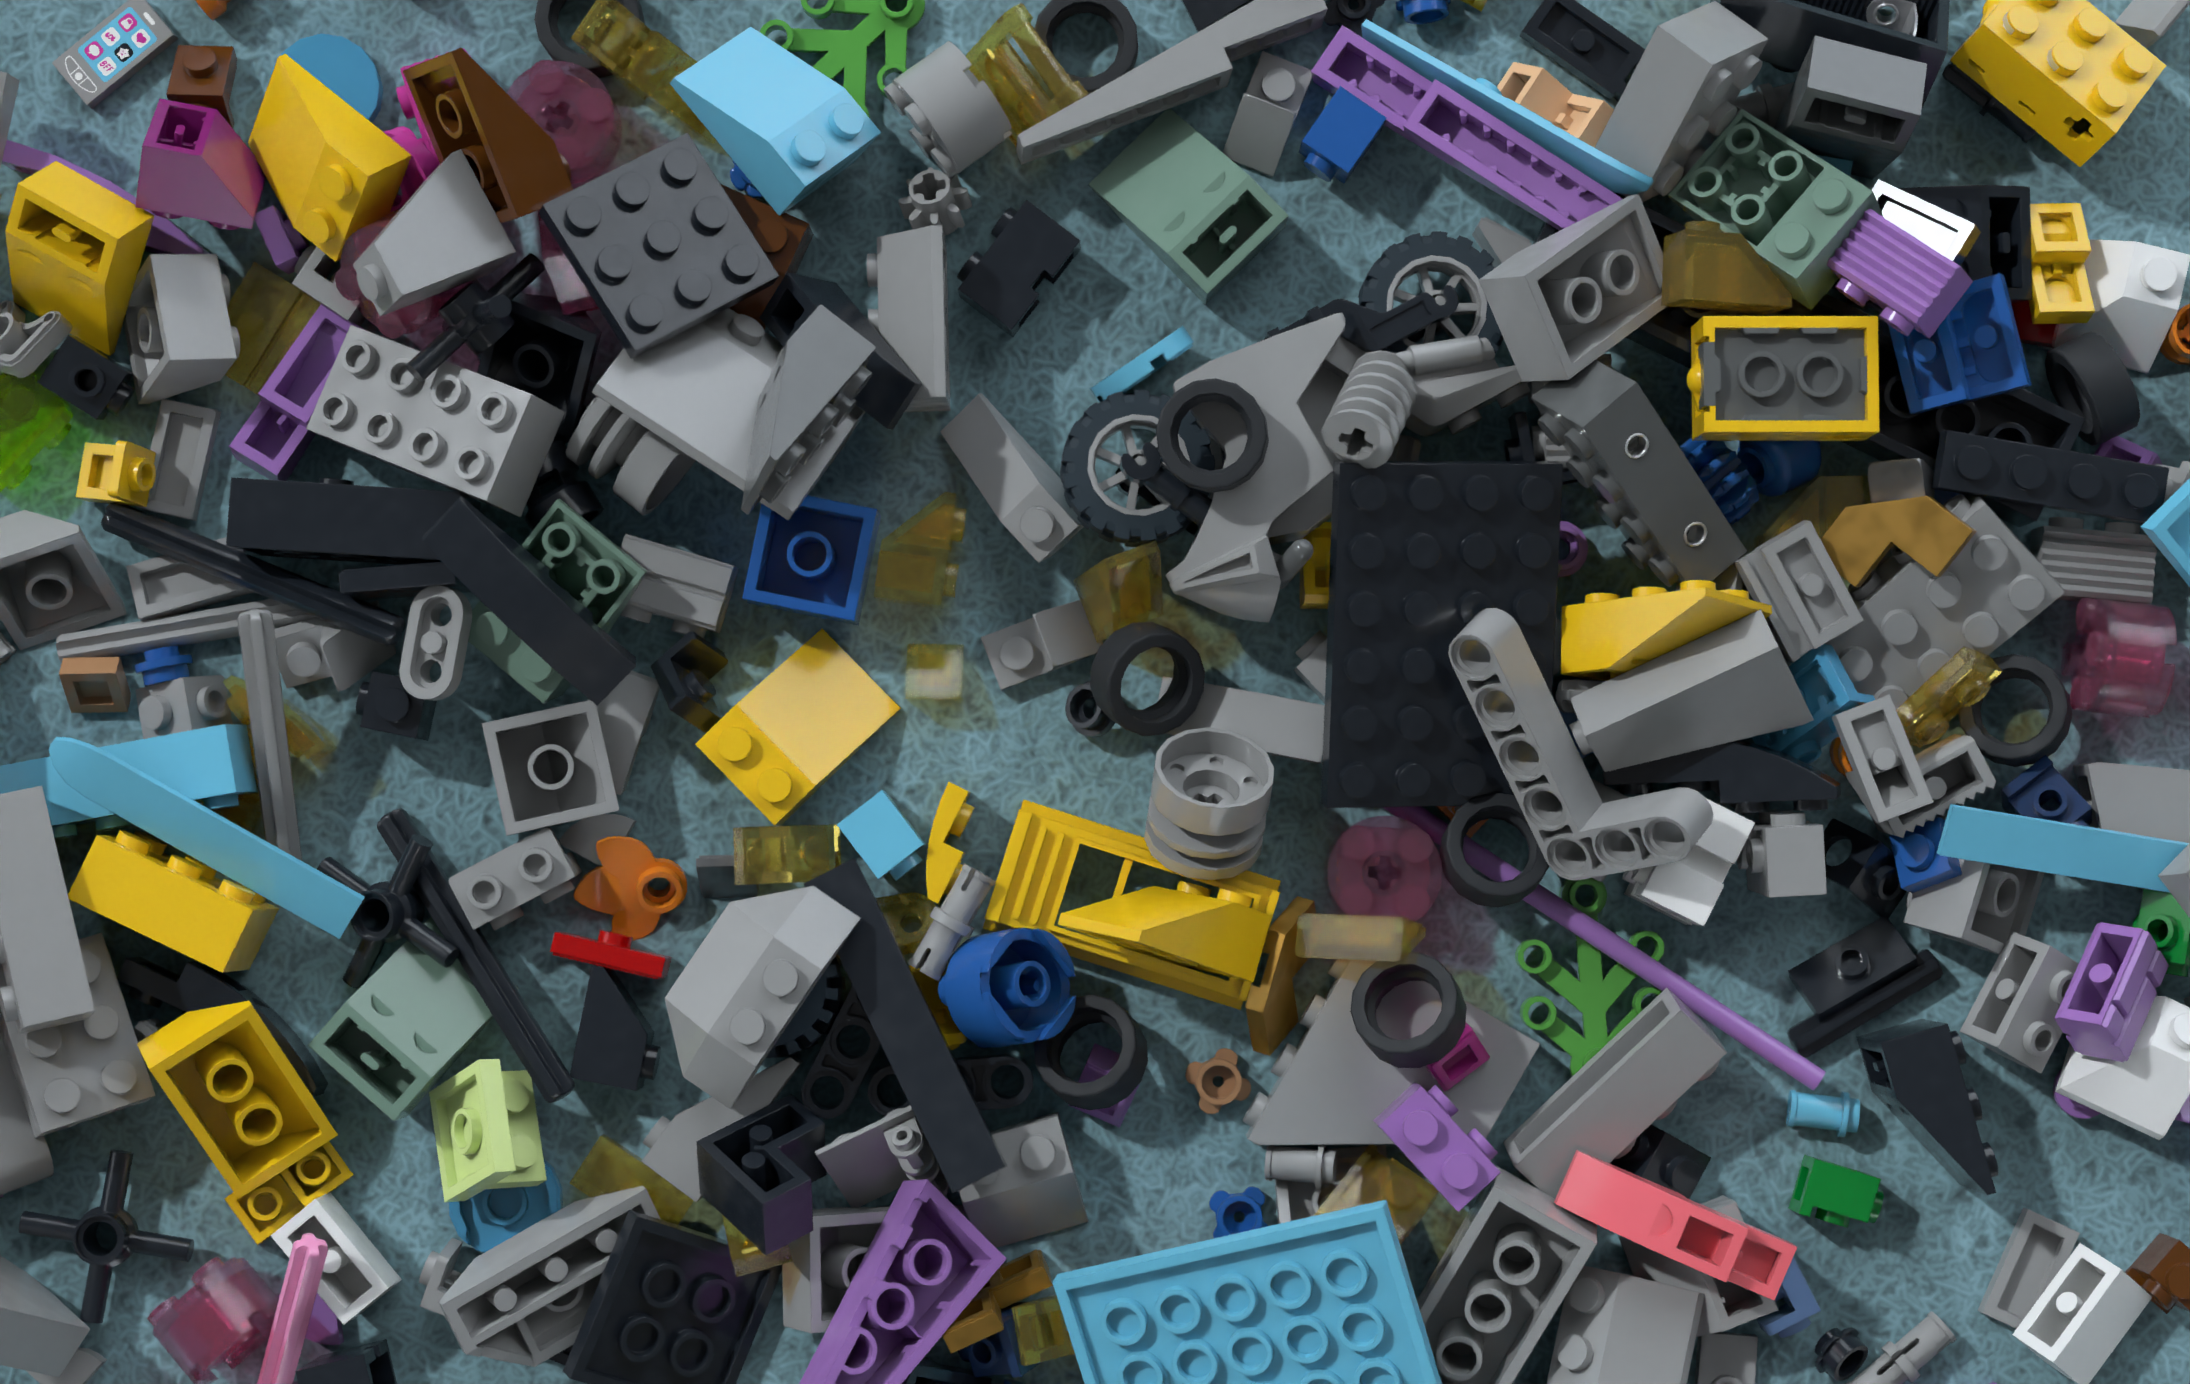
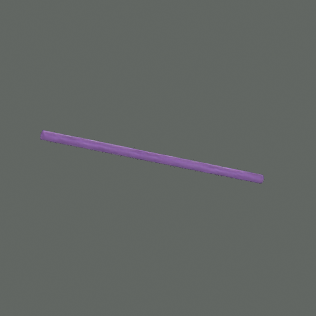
M1422 806L1382 807L1441 846V837L1447 829L1448 823ZM1465 835L1463 853L1467 864L1495 882L1512 880L1522 873ZM1538 884L1533 892L1522 899L1661 991L1668 988L1694 1013L1814 1091L1823 1079L1826 1071L1541 884Z

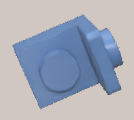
M1794 1257L1775 1298V1302L1783 1298L1786 1304L1778 1307V1311L1756 1319L1760 1328L1769 1336L1776 1333L1779 1334L1780 1338L1794 1335L1811 1324L1810 1316L1821 1311Z

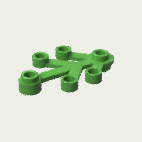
M801 0L804 12L813 19H825L831 13L868 16L853 30L791 28L786 22L775 19L766 22L761 28L760 33L768 37L774 30L784 31L787 34V40L781 47L789 52L827 53L812 67L832 80L844 70L843 87L870 118L869 112L865 107L867 49L885 33V65L877 74V84L881 94L887 98L883 90L885 88L884 79L890 73L902 74L907 70V32L921 21L925 12V0H907L906 7L899 12H894L887 8L888 0H828L826 6L821 9H813L808 5V0Z
M1593 878L1583 880L1565 879L1560 887L1559 897L1598 922V913L1604 908L1607 901V890L1603 882ZM1584 884L1589 885L1594 891L1593 902L1585 907L1581 906L1575 898L1576 890ZM1642 930L1630 937L1628 942L1635 947L1641 938L1646 936L1651 938L1655 944V951L1650 957L1659 961L1663 956L1664 942L1657 933ZM1575 935L1578 980L1552 958L1551 950L1546 943L1541 940L1528 939L1520 943L1516 949L1515 960L1517 965L1525 972L1538 975L1582 1013L1584 1037L1556 1016V1007L1553 1002L1543 996L1527 998L1520 1007V1017L1527 1027L1542 1031L1571 1056L1569 1068L1573 1076L1642 1011L1641 1001L1645 995L1653 993L1658 996L1662 991L1654 987L1639 989L1633 996V1008L1608 1034L1606 1011L1637 975L1616 962L1603 978L1601 951ZM1532 945L1538 946L1543 953V960L1536 967H1530L1524 961V952ZM1536 1002L1543 1003L1548 1010L1547 1018L1539 1024L1533 1023L1528 1015L1529 1008Z

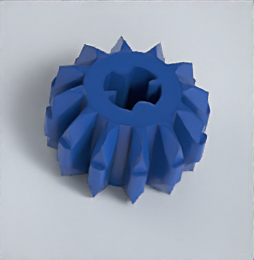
M1692 438L1679 447L1729 524L1733 525L1751 511L1750 508L1759 500L1756 480L1749 474L1747 465L1742 463L1737 457L1736 451H1731L1724 441H1692Z

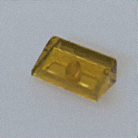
M1302 913V916H1298L1295 953L1300 958L1396 962L1404 959L1424 939L1426 928L1422 924L1404 917Z

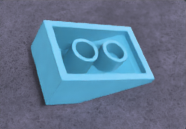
M749 27L689 67L670 82L674 90L779 216L853 164L881 133L844 87L752 27Z

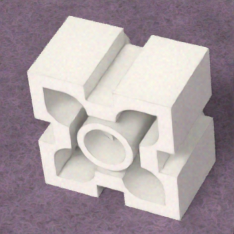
M1709 799L1707 800L1714 814L1712 824L1684 859L1674 863L1625 871L1622 877L1623 880L1629 882L1624 893L1625 895L1685 925L1705 926L1724 887L1722 883L1731 865L1736 863L1755 822Z

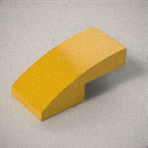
M2081 203L2030 204L2032 300L2028 302L2032 323H2088L2095 309L2084 262L2092 250Z

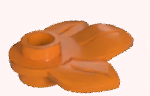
M612 836L596 842L597 855L602 865L585 874L573 893L574 899L580 904L592 910L613 915L611 921L612 932L631 936L633 940H637L655 930L662 913H667L682 903L687 893V878L685 872L677 863L665 858H655L648 846L642 841L631 837ZM654 878H665L669 881L668 886L663 890H655L649 886V882Z

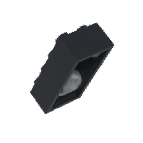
M1710 0V3L1717 1L1766 36L1769 40L1758 59L1770 63L1774 68L1783 72H1799L1814 36L1926 63L1927 71L1922 108L1948 52L1950 0ZM1890 6L1895 12L1892 15L1883 16L1878 13V9Z

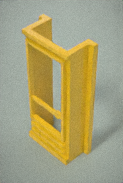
M1023 799L987 908L983 929L993 932L1013 928L1048 931L1063 944L1071 957L1241 1010L1243 1001L1247 1000L1252 982L1232 977L1225 980L1101 939L1055 926L1054 924L1080 844L1125 858L1113 897L1123 894L1133 861L1180 876L1183 875L1167 869L1151 855L1144 837ZM1248 870L1235 877L1218 880L1190 878L1253 898L1251 908L1271 915L1272 921L1280 895L1278 889L1281 881Z

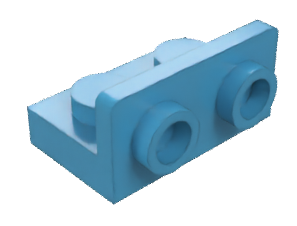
M1827 644L1811 649L1789 666L1814 720L1804 725L1754 736L1752 739L1755 744L1788 754L1810 764L1821 756L1822 747L1836 737H1839L1832 716L1876 700L1873 695L1857 693L1833 646Z

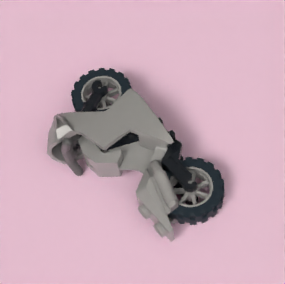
M1432 231L1429 236H1421L1420 233L1405 237L1403 242L1394 243L1388 247L1373 264L1359 290V304L1345 299H1335L1320 309L1316 306L1307 311L1304 318L1281 330L1277 327L1267 332L1263 340L1209 361L1177 379L1173 384L1174 393L1191 382L1217 378L1236 383L1255 398L1266 418L1269 443L1264 462L1250 480L1232 490L1208 493L1185 485L1168 470L1164 462H1161V456L1157 449V436L1151 442L1144 443L1142 450H1137L1131 428L1147 429L1156 434L1161 410L1171 398L1170 396L1162 394L1159 397L1150 395L1148 390H1134V393L1129 394L1117 392L1107 396V399L1100 403H1094L1071 428L1062 454L1060 478L1069 508H1073L1074 512L1078 515V521L1086 529L1091 528L1098 533L1099 538L1113 543V541L1125 543L1124 546L1140 547L1141 544L1150 543L1152 545L1160 544L1167 541L1169 537L1178 535L1186 530L1194 536L1191 547L1184 560L1166 574L1173 593L1227 616L1269 623L1274 612L1279 590L1284 589L1294 579L1295 575L1313 555V545L1303 538L1332 517L1334 461L1342 460L1338 459L1326 446L1321 429L1358 358L1368 352L1382 350L1395 353L1405 362L1409 374L1418 389L1417 401L1411 410L1405 427L1424 437L1434 435L1447 427L1452 435H1455L1482 419L1478 410L1495 401L1499 403L1502 409L1531 393L1527 385L1531 381L1522 382L1515 365L1499 368L1494 359L1495 353L1500 348L1504 338L1479 282L1480 278L1495 268L1492 265L1494 258L1484 249L1479 252L1473 248V241L1460 235L1457 240L1447 237L1448 232ZM1428 271L1442 272L1452 278L1442 290H1433ZM1417 273L1422 290L1421 294L1415 296L1398 289L1405 279ZM1458 282L1469 293L1472 303H1459L1457 292L1454 289ZM1393 300L1403 303L1393 308ZM1474 314L1472 328L1467 336L1449 319L1452 315ZM1441 329H1443L1451 338L1449 340L1434 342V336L1437 335L1441 331ZM1424 339L1423 344H1416L1417 342ZM1217 401L1201 403L1190 409L1182 419L1178 432L1179 447L1185 458L1196 467L1209 471L1224 469L1235 463L1244 452L1248 438L1246 424L1240 413L1230 405ZM1119 431L1122 433L1127 453L1122 456L1101 448L1109 437ZM1096 458L1120 467L1116 470L1114 476L1098 484L1095 473ZM1117 486L1121 493L1128 496L1126 508L1111 501L1104 492ZM1137 497H1142L1154 507L1136 510ZM1295 541L1282 556L1271 550L1270 545Z

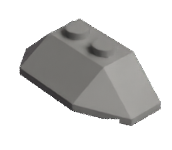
M815 886L730 902L665 997L683 1077L731 1109L861 917Z
M644 1186L574 1201L474 1258L438 1302L462 1351L466 1355L484 1356L500 1361L536 1367L572 1346L628 1211L632 1210L660 1219L647 1189Z

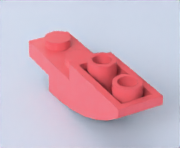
M1576 1150L1554 1201L1556 1205L1637 1244L1723 1282L1729 1281L1774 1301L1797 1250V1246L1789 1241L1687 1199L1678 1192L1579 1150Z

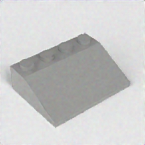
M728 308L632 359L623 348L598 381L592 393L744 491L759 396L784 347L776 338L766 333L761 324L747 315L737 314ZM855 404L849 415L837 428L830 425L822 435L825 438L812 458L804 466L798 462L789 473L792 477L779 496L771 504L763 498L760 502L789 520L839 455L865 411Z

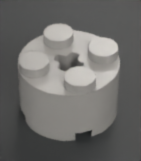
M950 41L892 80L891 84L883 89L897 112L901 116L907 115L914 127L909 130V133L927 158L932 156L938 167L949 179L955 174L962 172L1013 134L1009 131L1012 127L1005 112L984 80L979 82L974 74L967 69L972 64Z

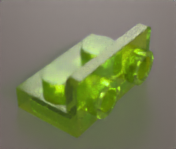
M6 373L0 375V492L5 487L11 491L19 486L32 470L33 465L29 462L44 447L51 450L59 445L72 428L69 421L74 415L69 404L57 394L37 383L39 378L34 373L24 378H18Z

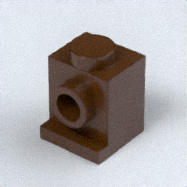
M2159 1233L2125 1273L2152 1296L2151 1301L2164 1313L2168 1314L2174 1306L2190 1312V1249L2179 1239Z

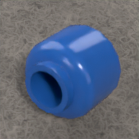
M1740 441L1737 450V457L1742 463L1747 465L1749 474L1756 480L1758 493L1768 497L1784 495L1809 483L1818 474L1822 461L1820 441Z

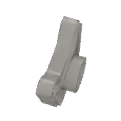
M5 300L0 303V372L24 378L30 375L70 334L72 324L58 311H50L33 322L25 323L26 314L13 301Z

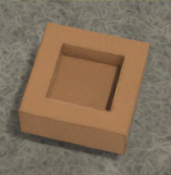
M120 657L63 658L59 676L71 713L128 712L131 692Z

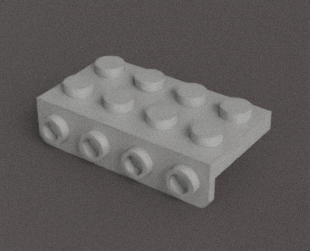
M1959 494L1943 504L1945 508L1977 532L1941 577L1933 575L1895 545L1891 553L1892 556L1876 570H1873L1860 587H1854L1852 584L1848 586L1847 590L1864 621L1825 643L1833 646L1857 693L1873 695L1875 699L1890 694L1902 725L2065 593L2061 585L1996 515L1981 496H1964Z

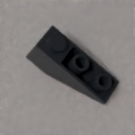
M787 272L759 318L781 345L785 347L790 337L817 307L822 304L875 345L876 349L865 367L873 374L854 399L857 400L856 405L885 428L893 430L922 384L837 283Z

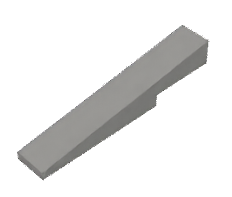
M1254 0L1018 134L1016 154L1021 165L1227 87L1233 69L1230 62L1321 28L1328 9L1325 1Z

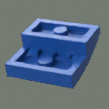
M2001 273L1974 280L1930 339L1915 329L1908 336H1905L1888 324L1910 414L1949 407L2032 386L2005 277Z

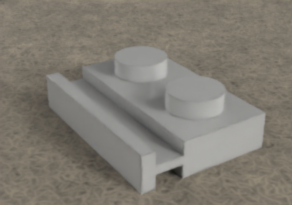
M1803 520L1734 562L1752 599L1772 605V614L1766 618V621L1786 661H1796L1807 651L1820 647L1864 621L1811 521Z

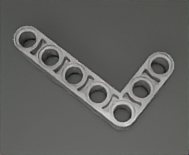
M1486 608L1480 611L1453 639L1449 645L1448 652L1450 662L1540 850L1552 871L1568 880H1583L1674 863L1688 855L1712 824L1714 814L1706 797L1690 788H1674L1602 803L1521 629L1511 615L1497 608Z

